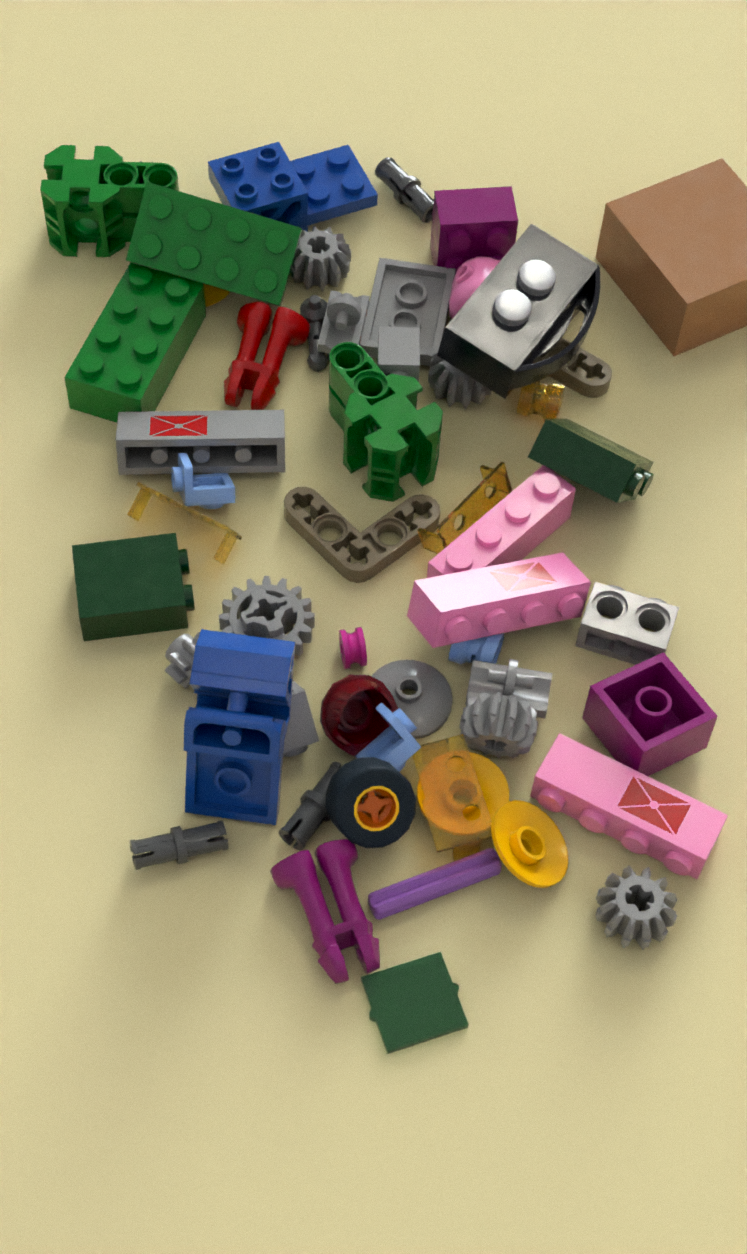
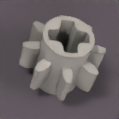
M200 632L194 638L189 634L179 636L170 644L165 654L166 659L171 663L165 669V672L185 689L190 686L195 646Z

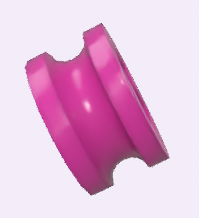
M355 628L353 633H347L345 629L339 630V646L344 669H350L353 663H358L361 667L367 666L366 644L362 628Z

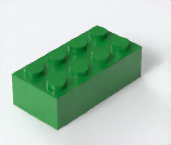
M146 182L126 261L281 307L302 228Z
M130 263L64 377L69 407L116 423L118 421V412L155 411L206 317L204 284Z

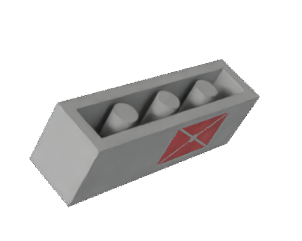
M284 410L118 412L116 431L119 475L171 474V468L178 467V453H187L193 466V474L286 472Z

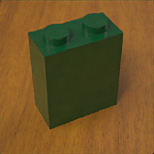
M546 419L528 458L616 503L634 500L637 495L643 496L654 476L653 473L649 472L654 463L653 461L569 419Z
M176 533L72 545L78 612L84 641L188 628L187 611L195 610L192 584L183 585L182 575L190 574L187 549L178 550Z

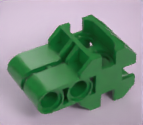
M76 145L59 146L45 155L44 169L46 170L48 180L42 179L40 188L49 243L63 256L77 257L79 242L97 243L96 257H111L126 247V242H131L146 182L179 191L176 169L166 163L123 162V157L109 146H95L93 160L75 159Z
M343 342L334 346L329 353V413L344 431L343 464L350 473L368 465L367 482L362 484L363 490L370 498L394 502L405 496L404 490L399 485V478L411 473L421 486L434 481L439 459L443 411L436 402L417 410V394L423 391V387L414 377L397 374L386 376L360 345L353 342Z

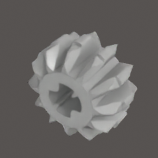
M315 225L311 232L302 230L290 272L294 283L304 282L307 290L312 286H319L323 291L327 284L338 287L339 281L347 278L351 261V250L349 249V244H346L343 234H333L331 227L320 231Z
M437 353L433 354V358L430 361L428 382L430 387L434 388L436 399L447 398L446 401L449 407L455 402H459L466 409L470 401L481 405L485 395H491L492 391L438 357Z
M499 691L493 695L485 692L479 693L478 697L468 698L466 707L463 708L459 727L461 729L460 739L467 743L468 748L480 750L483 755L492 754L498 758L501 756L518 757L519 754L528 753L534 742L538 727V721H536L537 711L531 708V704L528 701L517 700L514 694L506 696L502 695Z
M629 865L627 868H624L622 877L611 873L606 879V887L598 890L596 901L601 906L597 908L595 915L597 921L608 923L604 931L606 938L619 933L622 935L621 945L623 948L628 947L632 939H636L639 946L644 950L649 947L651 938L659 942L666 938L668 933L667 927L673 926L677 918L676 912L672 909L677 899L675 893L664 892L668 884L666 877L656 881L651 880L649 867L642 871L641 876H637Z

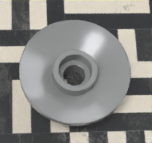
M398 660L382 666L372 675V677L384 683L392 694L397 707L417 727L411 733L415 739L433 734L447 721L452 708V692L446 678L434 667L416 660ZM412 689L416 691V693L413 695H406L401 690Z

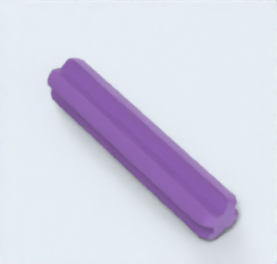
M485 849L371 892L368 895L369 908L375 919L386 918L499 875L502 868L501 860L495 849Z

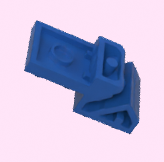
M275 142L208 161L209 180L222 204L294 225L307 232L309 225L377 206L378 194L349 145L290 161L280 142Z
M201 629L195 646L190 686L193 688L194 693L197 694L196 708L189 707L186 710L184 721L183 751H187L185 813L276 825L280 806L284 740L291 711L296 642Z

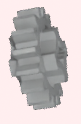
M264 576L262 585L256 586L255 582L250 578L247 580V590L242 591L234 587L232 589V600L224 599L222 602L223 614L219 615L220 630L222 632L296 642L295 655L298 656L303 654V643H311L312 628H315V614L311 612L310 598L302 599V588L299 586L289 591L287 589V579L282 578L277 585H272L269 576Z

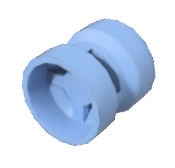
M502 633L454 643L451 645L448 660L461 665L466 662L472 663L473 660L496 664L505 634Z

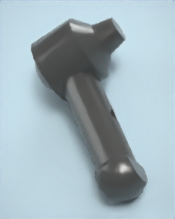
M312 295L302 302L300 315L309 322L311 327L308 336L309 357L307 362L309 368L318 372L326 367L328 361L325 353L318 352V340L328 303L318 295Z

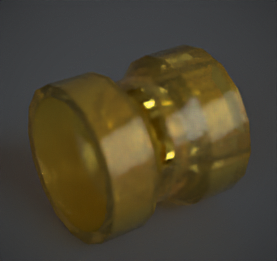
M538 381L522 387L516 414L527 417L535 414L541 416L544 421L546 419H558L566 384L558 382L545 384Z

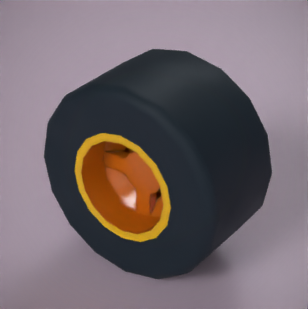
M376 757L357 758L344 764L332 776L326 790V809L331 822L351 843L364 848H383L398 841L409 830L416 814V796L411 783L390 763Z

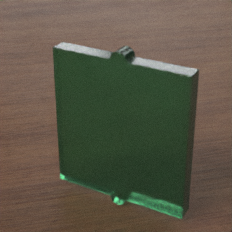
M441 952L361 977V983L371 1008L369 1019L372 1022H376L387 1054L468 1028L469 1024L457 995L459 993V985L452 982Z

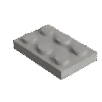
M379 258L360 346L370 357L377 358L379 326L420 327V365L430 366L433 354L438 353L446 326L450 293L456 269Z

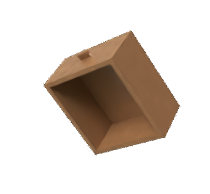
M723 158L605 204L595 258L673 356H677L747 326V186Z

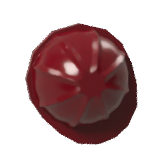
M348 675L331 685L321 703L320 723L325 735L335 746L356 757L361 750L389 727L375 709L381 702L392 713L398 709L392 694L384 683L370 675Z

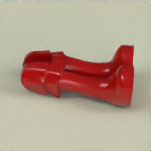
M251 302L240 307L237 316V326L243 334L237 357L232 361L228 369V377L224 380V401L229 406L238 407L245 389L252 390L251 410H264L276 395L275 389L280 384L278 377L288 346L302 345L308 339L311 327L302 315L292 309L278 307L273 319L272 310L268 304L264 302ZM272 325L262 363H256L255 358L263 336L268 334Z

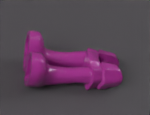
M348 839L333 840L319 845L315 850L316 861L328 880L342 919V923L334 925L317 877L316 866L309 850L294 853L274 865L270 870L274 883L281 889H294L310 925L314 939L312 947L320 956L318 963L335 984L349 980L345 959L340 950L354 946L357 958L360 960L366 974L380 968L379 939L373 937V924L366 919L352 879L351 867L358 860V851L354 843H351Z

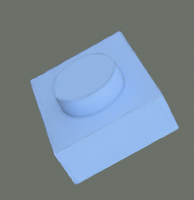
M178 453V467L171 468V482L173 492L180 493L185 507L199 506L204 509H218L224 504L235 503V486L228 473L193 475V466L187 453Z
M381 702L375 709L389 727L361 750L356 757H376L390 763L400 772L404 768L406 761L421 748L420 744L411 735L417 727L400 708L392 713Z

